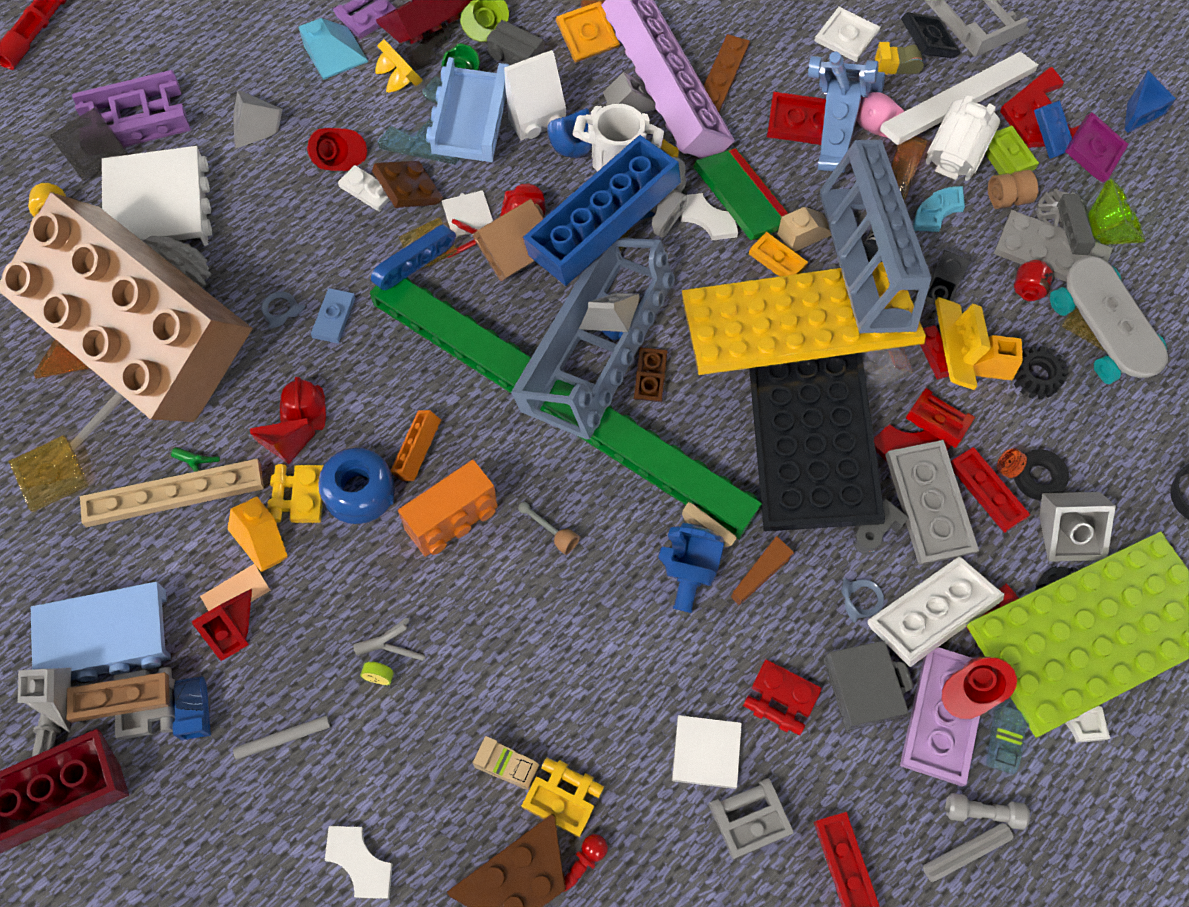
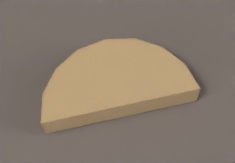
M688 502L683 509L682 516L686 523L700 525L703 528L713 530L714 533L723 537L724 547L732 546L737 538L733 533L691 502Z

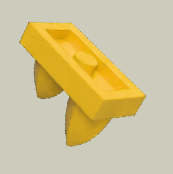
M385 39L377 45L383 53L377 60L375 73L384 74L397 67L388 80L386 92L398 91L410 82L417 86L423 81Z

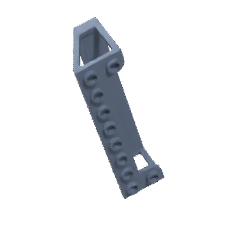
M855 140L820 189V197L859 333L917 332L931 275L882 140ZM851 162L856 178L851 189H830L847 164ZM852 209H866L867 215L857 227ZM871 224L878 251L871 261L868 262L861 236ZM882 261L890 285L885 293L879 297L872 272ZM918 290L912 313L899 308H884L898 291Z
M619 238L583 270L511 391L520 412L590 440L595 429L599 427L606 408L610 406L616 389L621 385L629 365L633 363L639 346L643 344L649 327L653 325L657 312L663 306L666 295L674 285V274L671 272L668 254L665 252L661 240ZM619 247L651 248L649 268L624 259L621 256ZM625 267L651 277L653 280L636 308L629 331L624 332L618 344L585 332V330L579 329L588 310V302L609 295L606 293L620 268ZM580 340L613 352L596 384L562 371ZM557 380H562L575 386L569 396L549 393ZM548 401L570 405L579 426L541 411L543 403Z

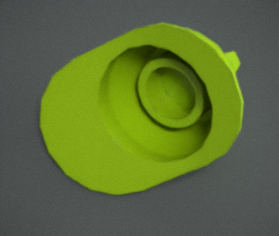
M472 0L461 13L460 23L462 29L471 39L478 42H487L488 35L493 29L495 30L501 20L508 21V6L504 0Z

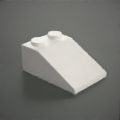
M552 50L504 67L508 119L520 140L537 137L540 133L547 131L550 121L566 116L565 101Z

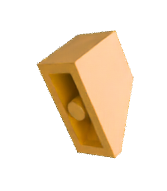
M258 497L231 508L228 531L261 572L287 558L275 519Z

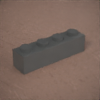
M1063 194L1057 207L1071 252L1075 255H1089L1092 248L1095 247L1096 241L1093 237L1083 202L1079 194Z

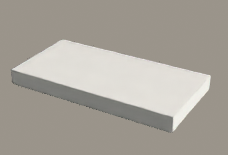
M959 556L868 620V625L911 667L964 629L971 621L981 617L1003 601L1004 594Z

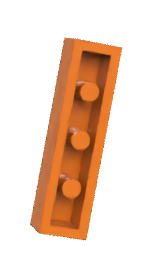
M418 410L391 468V473L402 481L415 480L433 437L438 430L441 419L431 410Z

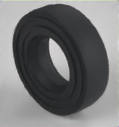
M1043 449L1031 450L1024 454L1026 458L1025 466L1018 475L1014 476L1015 483L1022 493L1032 499L1041 501L1042 493H1062L1068 484L1069 472L1066 464L1058 455ZM1034 466L1045 467L1051 474V482L1045 485L1035 482L1030 474L1031 468Z

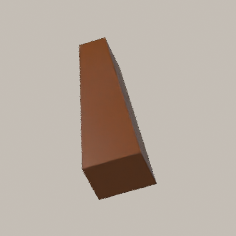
M776 536L733 591L731 598L738 605H741L788 562L794 552Z

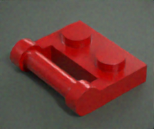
M925 388L907 414L906 419L913 422L917 427L923 428L938 437L940 440H944V443H948L956 448L975 419V416L970 413L964 414L932 395L933 392Z

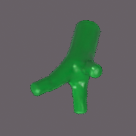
M178 447L173 448L171 452V457L187 463L194 472L200 471L198 467L200 463L220 461L219 456H202Z

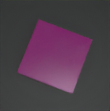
M1091 112L1085 116L1065 152L1093 177L1104 183L1111 176L1129 144Z

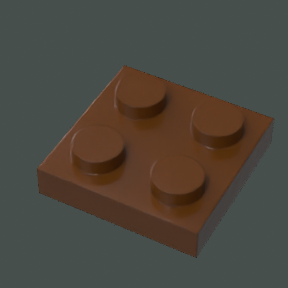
M420 161L375 163L372 172L395 208L436 205L443 198Z

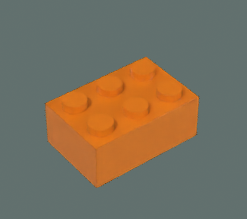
M473 459L399 508L398 513L405 531L424 557H426L430 553L432 555L440 553L447 546L446 543L455 536L457 538L465 536L471 530V525L477 521H486L491 518L498 506L494 485Z

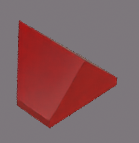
M308 418L250 428V434L260 445L290 464L315 435V428Z
M252 588L191 621L220 661L225 660L249 645L246 637L249 628Z

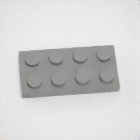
M1011 210L993 254L1019 264H1024L1030 260L1043 261L1053 271V277L1066 281L1068 271L1074 262L1086 256H1097L1108 262L1113 248L1096 242L1089 255L1072 254L1064 229Z
M944 440L888 451L885 456L902 512L909 517L906 525L918 564L924 565L977 553L979 549Z

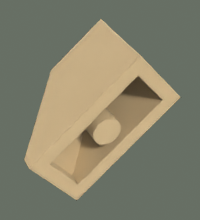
M807 207L782 216L777 233L783 243L794 252L831 236L824 214Z

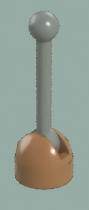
M522 502L519 504L518 509L521 513H527L555 535V546L563 554L568 555L579 543L580 536L573 530L562 529L558 531L532 511L528 503Z

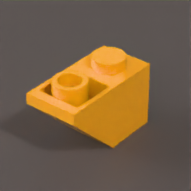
M992 335L989 337L991 349L973 365L975 376L1012 381L1023 362L1022 339Z

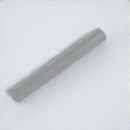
M326 715L233 748L235 759L238 760L330 728L328 716Z

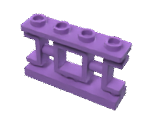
M173 70L72 94L76 104L75 108L80 118L91 117L92 125L80 128L79 133L80 140L89 156L191 131L182 103L171 106L170 97L182 95L179 82ZM161 94V99L153 101L148 99L150 96ZM142 105L144 113L121 118L119 110ZM109 106L111 108V111L108 112H98V109ZM165 109V112L152 115L153 111ZM112 121L114 122L113 125H109V126H105V127H102V126H101V124H104V123H108V122H112Z

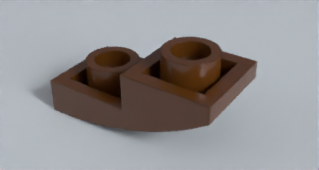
M640 347L634 400L662 403L667 350Z

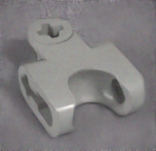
M676 157L672 158L679 162L681 183L650 210L655 213L652 219L653 233L660 237H665L683 212L688 199L687 195L681 193L686 186L685 164L680 158Z

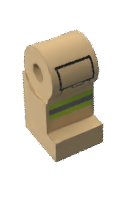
M485 736L473 761L476 769L527 790L539 767V764L534 760L516 753L514 750L499 744L496 740Z

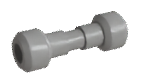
M951 793L946 799L945 811L950 820L964 822L968 817L977 819L989 818L993 821L1006 822L1009 828L1024 830L1029 825L1030 811L1025 803L1011 801L1006 806L998 804L986 805L982 804V802L970 801L965 795Z

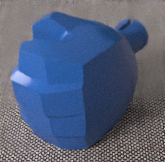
M682 523L681 526L670 528L668 538L672 542V548L661 547L658 558L665 566L667 576L675 578L679 582L673 609L692 613L697 587H701V585L712 586L723 553L724 539L722 536L714 533L713 530L703 528L700 525Z

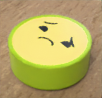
M366 662L363 665L360 676L368 682L390 685L394 672L390 667L382 663Z

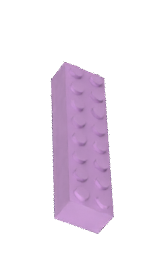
M605 0L601 6L606 13V19L616 31L615 36L622 42L626 49L625 54L636 67L635 72L646 85V92L652 96L656 103L655 108L663 116L667 130L673 134L677 141V148L684 154L688 153L700 159L724 152L735 140L654 0Z

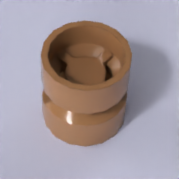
M1028 169L1016 171L1012 174L994 175L988 182V196L994 209L1008 208L1013 203L1017 206L1031 204L1037 198V179L1035 174Z

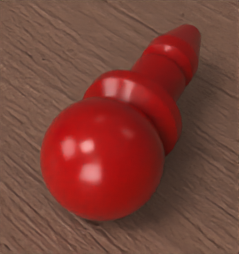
M592 834L584 839L581 846L582 851H577L576 853L579 860L575 862L570 872L565 875L566 890L563 892L576 885L578 879L582 877L588 866L594 869L595 862L601 861L606 856L608 845L602 836Z

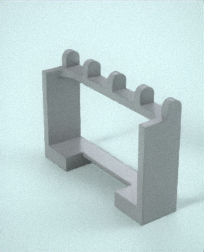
M925 0L974 57L1019 38L1030 31L1028 26H1026L1029 20L1024 17L1015 22L1013 19L1016 18V13L1014 11L1007 13L1000 6L1002 0H983L1006 25L989 34H986L976 22L966 25L945 0Z

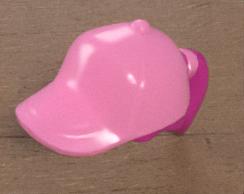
M873 92L869 93L868 98H861L856 120L866 131L887 137L880 131L882 123L905 111L887 95Z

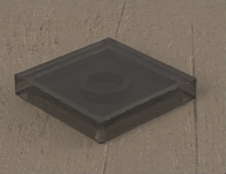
M96 107L49 135L83 181L102 170V158L128 154L126 148Z

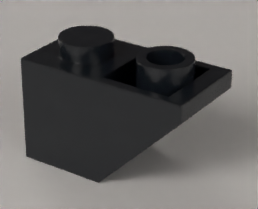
M948 246L945 247L931 277L925 302L935 305V300L938 297L952 301L971 261L970 255Z

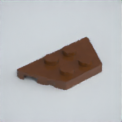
M551 814L448 890L447 894L449 897L466 907H543L565 891L566 884L562 869V855L558 841L555 815Z

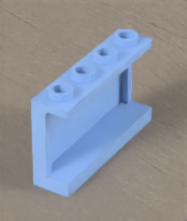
M448 57L447 65L442 66L441 70L442 86H438L436 91V101L438 103L437 106H433L431 112L433 125L427 128L426 141L431 145L432 154L493 162L506 100L504 67L509 66V64L499 63L497 73L456 68L454 66V58Z
M152 582L31 606L32 670L71 668V680L77 679L80 682L96 680L98 675L109 672L111 675L129 673L130 668L141 666L144 669H152L161 666L162 661L171 660V655L165 648L162 602H166V590L158 582Z

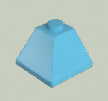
M323 18L298 27L303 45L323 80L368 62L348 27Z

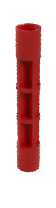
M34 0L30 6H27L15 25L0 40V66L13 70L30 49V43L42 28L48 26V20L61 4L64 5L67 0Z

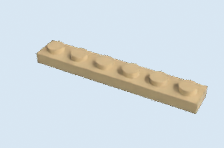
M258 459L80 496L82 524L85 527L263 490L261 463Z

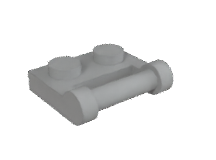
M769 778L759 781V786L722 801L716 799L709 802V807L732 860L794 834ZM760 799H766L768 807L729 823L726 816L727 813Z

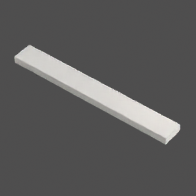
M1020 51L882 123L880 131L895 144L899 145L942 122L952 102L963 100L968 95L973 96L972 102L978 103L1034 73L1038 64Z

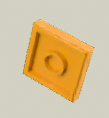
M601 1L556 17V23L575 63L620 46L612 25L606 19V13L601 6Z

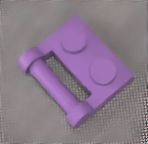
M351 0L343 6H336L333 10L335 15L359 39H362L380 28L376 22L377 18L396 9L388 0H373L372 4L352 16L348 14L371 0Z

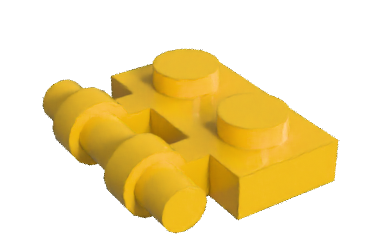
M275 465V471L271 475L270 485L273 487L272 498L268 500L267 509L274 517L276 523L281 522L282 512H290L289 520L291 523H321L323 500L319 494L318 482L324 465H295L294 476L286 475V465ZM285 487H293L291 500H283Z
M546 757L541 769L552 775L548 782L536 776L521 807L542 819H546L551 814H554L557 820V827L580 838L594 810V805L584 801L587 793L599 798L604 786L593 781L594 777L587 773L583 776L568 768L567 763L561 760L556 762ZM561 780L578 787L574 795L558 787Z

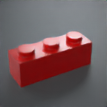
M935 325L923 328L926 336L924 344H920L936 379L948 377L949 372L940 333Z

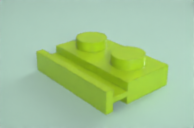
M1013 126L996 131L985 152V155L999 174H1012L1013 172L1027 169L1033 171L1039 164Z

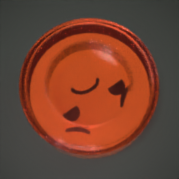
M1016 448L1008 449L998 459L997 470L1007 478H1014L1024 470L1027 457Z

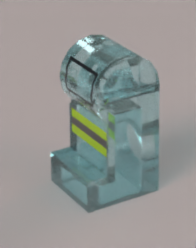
M1005 706L993 712L986 759L988 767L1013 775L1018 770L1025 731L1030 724L1023 712Z

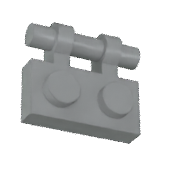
M170 667L158 669V673L165 672L169 675L170 706L115 715L116 739L125 740L152 735V722L160 721L162 733L173 731L172 722L175 719V707H173L172 691H174L175 679H172V669ZM141 670L114 675V680L150 675V672Z

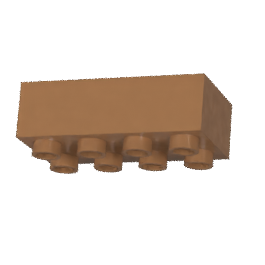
M50 192L40 212L32 219L27 235L12 261L5 267L2 279L0 280L1 294L151 420L194 422L201 414L253 329L103 209Z

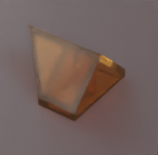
M55 339L35 370L34 376L37 379L88 369L89 367Z

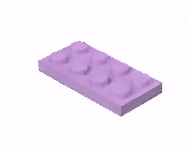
M939 647L923 658L900 762L901 767L962 787L967 784L980 716L972 719H960L952 716L945 709L941 697L942 688L946 680L974 658Z

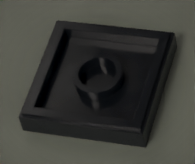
M906 12L902 16L901 20L921 54L956 58L961 53L940 17Z

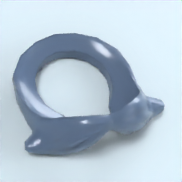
M275 292L265 298L261 311L269 321L268 328H276L283 325L287 317L298 316L305 308V305H299L290 293ZM284 298L289 301L290 309L286 313L278 316H273L269 313L268 305L272 300Z
M846 578L843 579L841 593L845 597L846 612L853 623H856L858 618L874 616L882 609L884 595L876 583L864 579L852 582ZM860 587H868L876 593L878 602L873 609L863 610L854 606L849 596Z

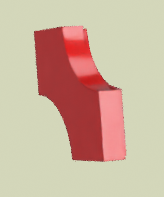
M890 424L874 437L875 450L886 462L885 454L888 451L941 441L926 430L908 433L900 431ZM945 443L946 449L948 451L951 446L948 443Z

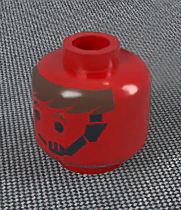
M1030 260L1020 265L1014 281V291L1026 301H1035L1046 297L1050 292L1053 271L1045 262L1040 260Z

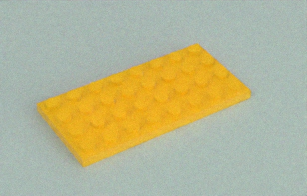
M880 262L872 272L879 297L885 293L890 285L883 262ZM841 268L682 290V300L698 375L919 345L925 342L926 335L920 321L917 332L859 333ZM908 290L898 291L884 309L899 308L912 313L914 305Z

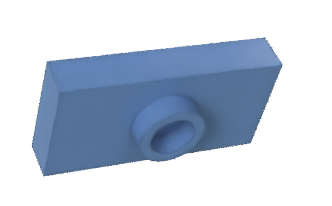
M328 288L311 332L312 338L339 344L355 301L354 293Z

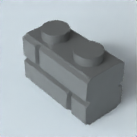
M501 20L495 30L493 29L487 37L488 54L497 61L503 60L510 65L545 53L543 39L504 20Z

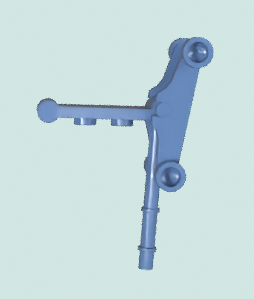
M837 51L830 54V62H823V57L811 56L808 69V77L820 78L819 87L822 88L824 94H827L818 170L832 172L849 150L861 98H868L871 90L872 92L882 93L885 82V72H878V61L867 60L866 65L844 63L843 57Z

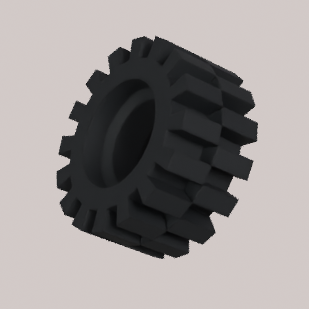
M1034 346L1029 351L1027 349L1023 351V362L1013 380H1016L1014 386L1016 388L1021 386L1020 392L1023 395L1026 391L1029 392V398L1032 399L1036 395H1038V399H1044L1045 396L1047 398L1052 397L1064 384L1068 374V369H1064L1067 366L1066 362H1059L1062 358L1060 354L1057 356L1052 355L1055 350L1051 348L1048 352H1045L1044 346H1040L1038 350ZM1040 366L1048 373V380H1040L1034 377L1029 367Z

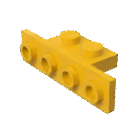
M938 297L935 300L950 381L956 385L975 390L978 386L973 365L991 349L982 307L972 303L962 314L960 304Z

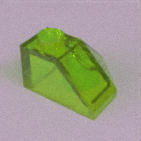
M1112 178L1106 181L1088 213L1093 237L1104 245L1146 242L1136 213L1132 212L1129 204L1124 201L1127 197L1123 189Z

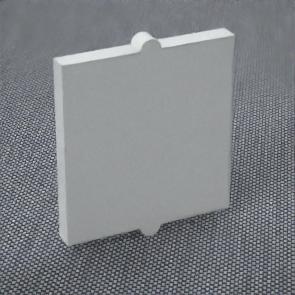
M483 190L466 195L461 193L458 197L442 200L449 227L456 233V238L471 233L452 224V219L463 222L477 230L493 221Z

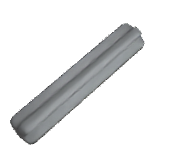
M1005 823L999 824L924 864V873L931 882L937 881L1013 840V834Z

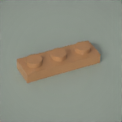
M165 672L67 688V720L71 723L170 706L169 675Z

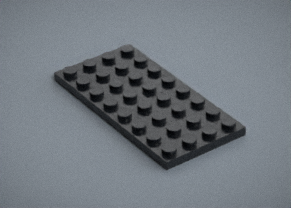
M862 352L749 368L763 532L884 524V507Z

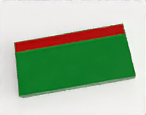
M737 148L695 161L694 169L751 241L762 237L766 232L771 234L778 231L782 216L789 213Z

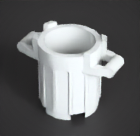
M968 95L963 100H956L951 103L927 152L928 156L926 158L927 165L932 161L937 165L936 172L954 180L957 179L958 175H966L965 180L968 181L976 173L1000 124L999 117L994 113L995 106L989 103L985 107L972 102L973 96Z
M611 104L603 108L595 106L591 114L577 116L573 136L592 144L593 168L598 172L639 135L646 139L647 133L653 134L651 143L661 149L664 131L649 124L648 114H641L634 107L626 104ZM586 123L588 124V132H584Z

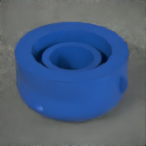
M365 448L345 449L333 455L324 464L320 472L318 487L321 499L331 515L340 521L350 524L370 522L384 514L394 502L395 482L386 461L374 451ZM364 476L369 479L368 484L357 492L344 491V486L350 478Z

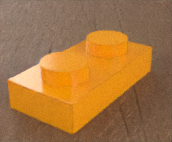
M768 232L749 250L750 256L779 277L801 274L807 268L808 261Z

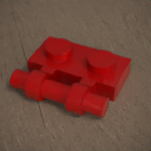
M765 659L751 687L753 690L761 693L762 696L760 700H757L748 695L743 707L753 711V715L760 719L764 717L778 724V728L786 733L791 731L800 736L805 724L795 720V715L798 712L808 718L822 688ZM773 699L788 707L785 714L769 706L770 700Z

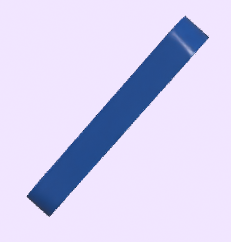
M443 224L436 227L376 266L371 274V281L382 290L390 289L450 249L455 242L456 233Z

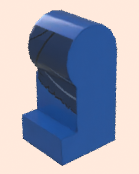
M200 676L176 680L174 684L176 705L175 722H172L173 735L180 740L211 736L205 678Z

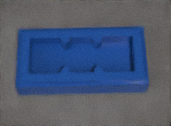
M1060 100L1034 110L1049 159L1066 153L1065 150L1072 137Z

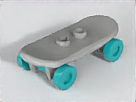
M1097 256L1082 257L1074 262L1067 274V289L1060 287L1050 293V303L1054 311L1062 316L1073 312L1077 306L1080 314L1109 355L1103 356L1094 362V371L1105 384H1112L1119 380L1121 373L1137 378H1149L1159 374L1164 370L1168 362L1166 343L1155 332L1121 281L1118 270L1106 260Z

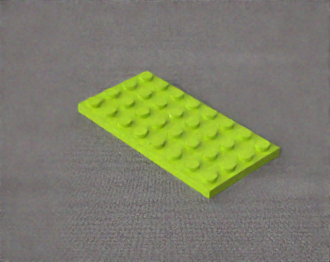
M1160 531L979 617L967 624L966 627L985 657L1002 659L1014 669L1017 676V686L1011 699L1035 738H1038L1189 659V570Z

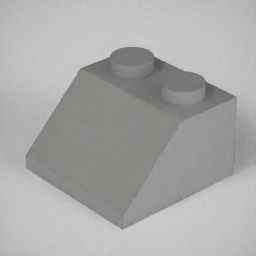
M1101 492L1042 493L1039 518L1048 561H1092L1108 557L1116 506Z

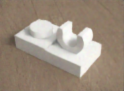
M355 165L338 181L340 188L379 212L390 201L379 181Z

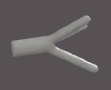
M404 618L382 636L353 645L357 656L384 649L422 661L426 658L423 654L386 643L407 629L408 618Z

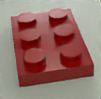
M773 91L767 137L821 145L826 99Z

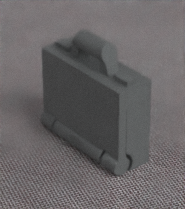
M885 640L829 652L823 658L846 731L902 719L909 714L903 694L913 689L914 685L907 664L891 661Z

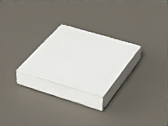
M838 7L815 36L814 41L857 62L879 33L881 27Z
M678 715L672 781L736 789L741 723Z

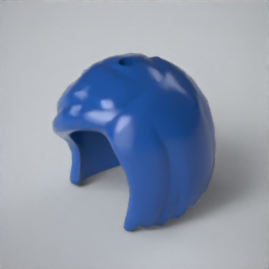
M588 108L562 118L554 119L548 123V137L552 147L558 154L570 158H579L591 150V143L573 136L577 116L589 115ZM586 123V125H585L584 132H588V124H587V123Z

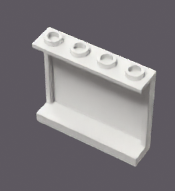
M197 146L102 158V209L142 241L150 236L170 237L176 241L201 238L204 246L208 245V236L212 235L211 223L207 219V214H211V207L205 193L210 192L208 179L204 177V172L209 171L207 159L205 156H201Z

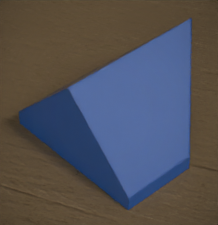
M1149 70L1127 103L1124 129L1127 133L1165 115L1176 99Z

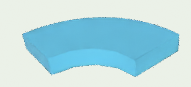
M963 186L938 190L922 202L914 218V231L939 232L942 221L946 216L955 212H963L965 208Z

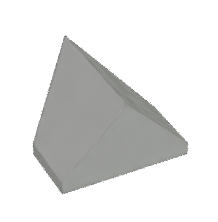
M241 90L237 91L233 113L235 149L276 134L279 131L283 109Z
M612 293L588 302V310L579 329L628 332L639 302V294Z
M71 668L18 670L17 703L27 704L69 733L70 721L67 720V688L71 687Z

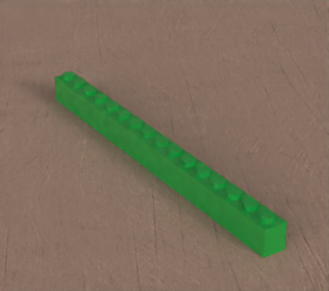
M408 277L388 290H382L376 285L370 291L375 307L509 393H511L531 359L522 353L517 345L503 341L493 330L489 328L484 329L471 316L460 314L447 301L441 302L428 289L424 287L419 288L414 285ZM557 380L549 394L569 396L575 386L562 380ZM548 401L543 403L541 411L579 426L570 405ZM611 405L606 408L600 425L595 429L590 440L581 438L684 505L691 502L733 533L739 540L760 510L762 503L758 501L754 494L738 489L727 477L718 476L711 472L703 462L692 460L684 455V452L679 447L665 443L654 431L645 430L638 426L634 419L628 415L619 414L613 410Z

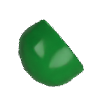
M462 43L446 51L441 67L446 66L448 57L454 58V66L456 68L477 71L480 68L478 53L471 46Z

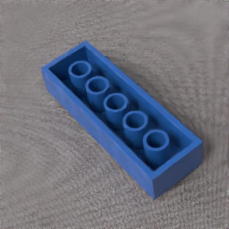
M637 136L523 236L529 257L567 286L681 183L679 162L643 136Z

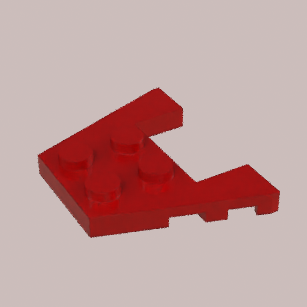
M1053 67L1048 68L1005 103L1000 110L1010 126H1013L1028 148L1045 147L1034 110L1051 104L1052 102L1045 93L1062 88L1064 81ZM1068 125L1071 137L1073 138L1079 126L1070 128Z

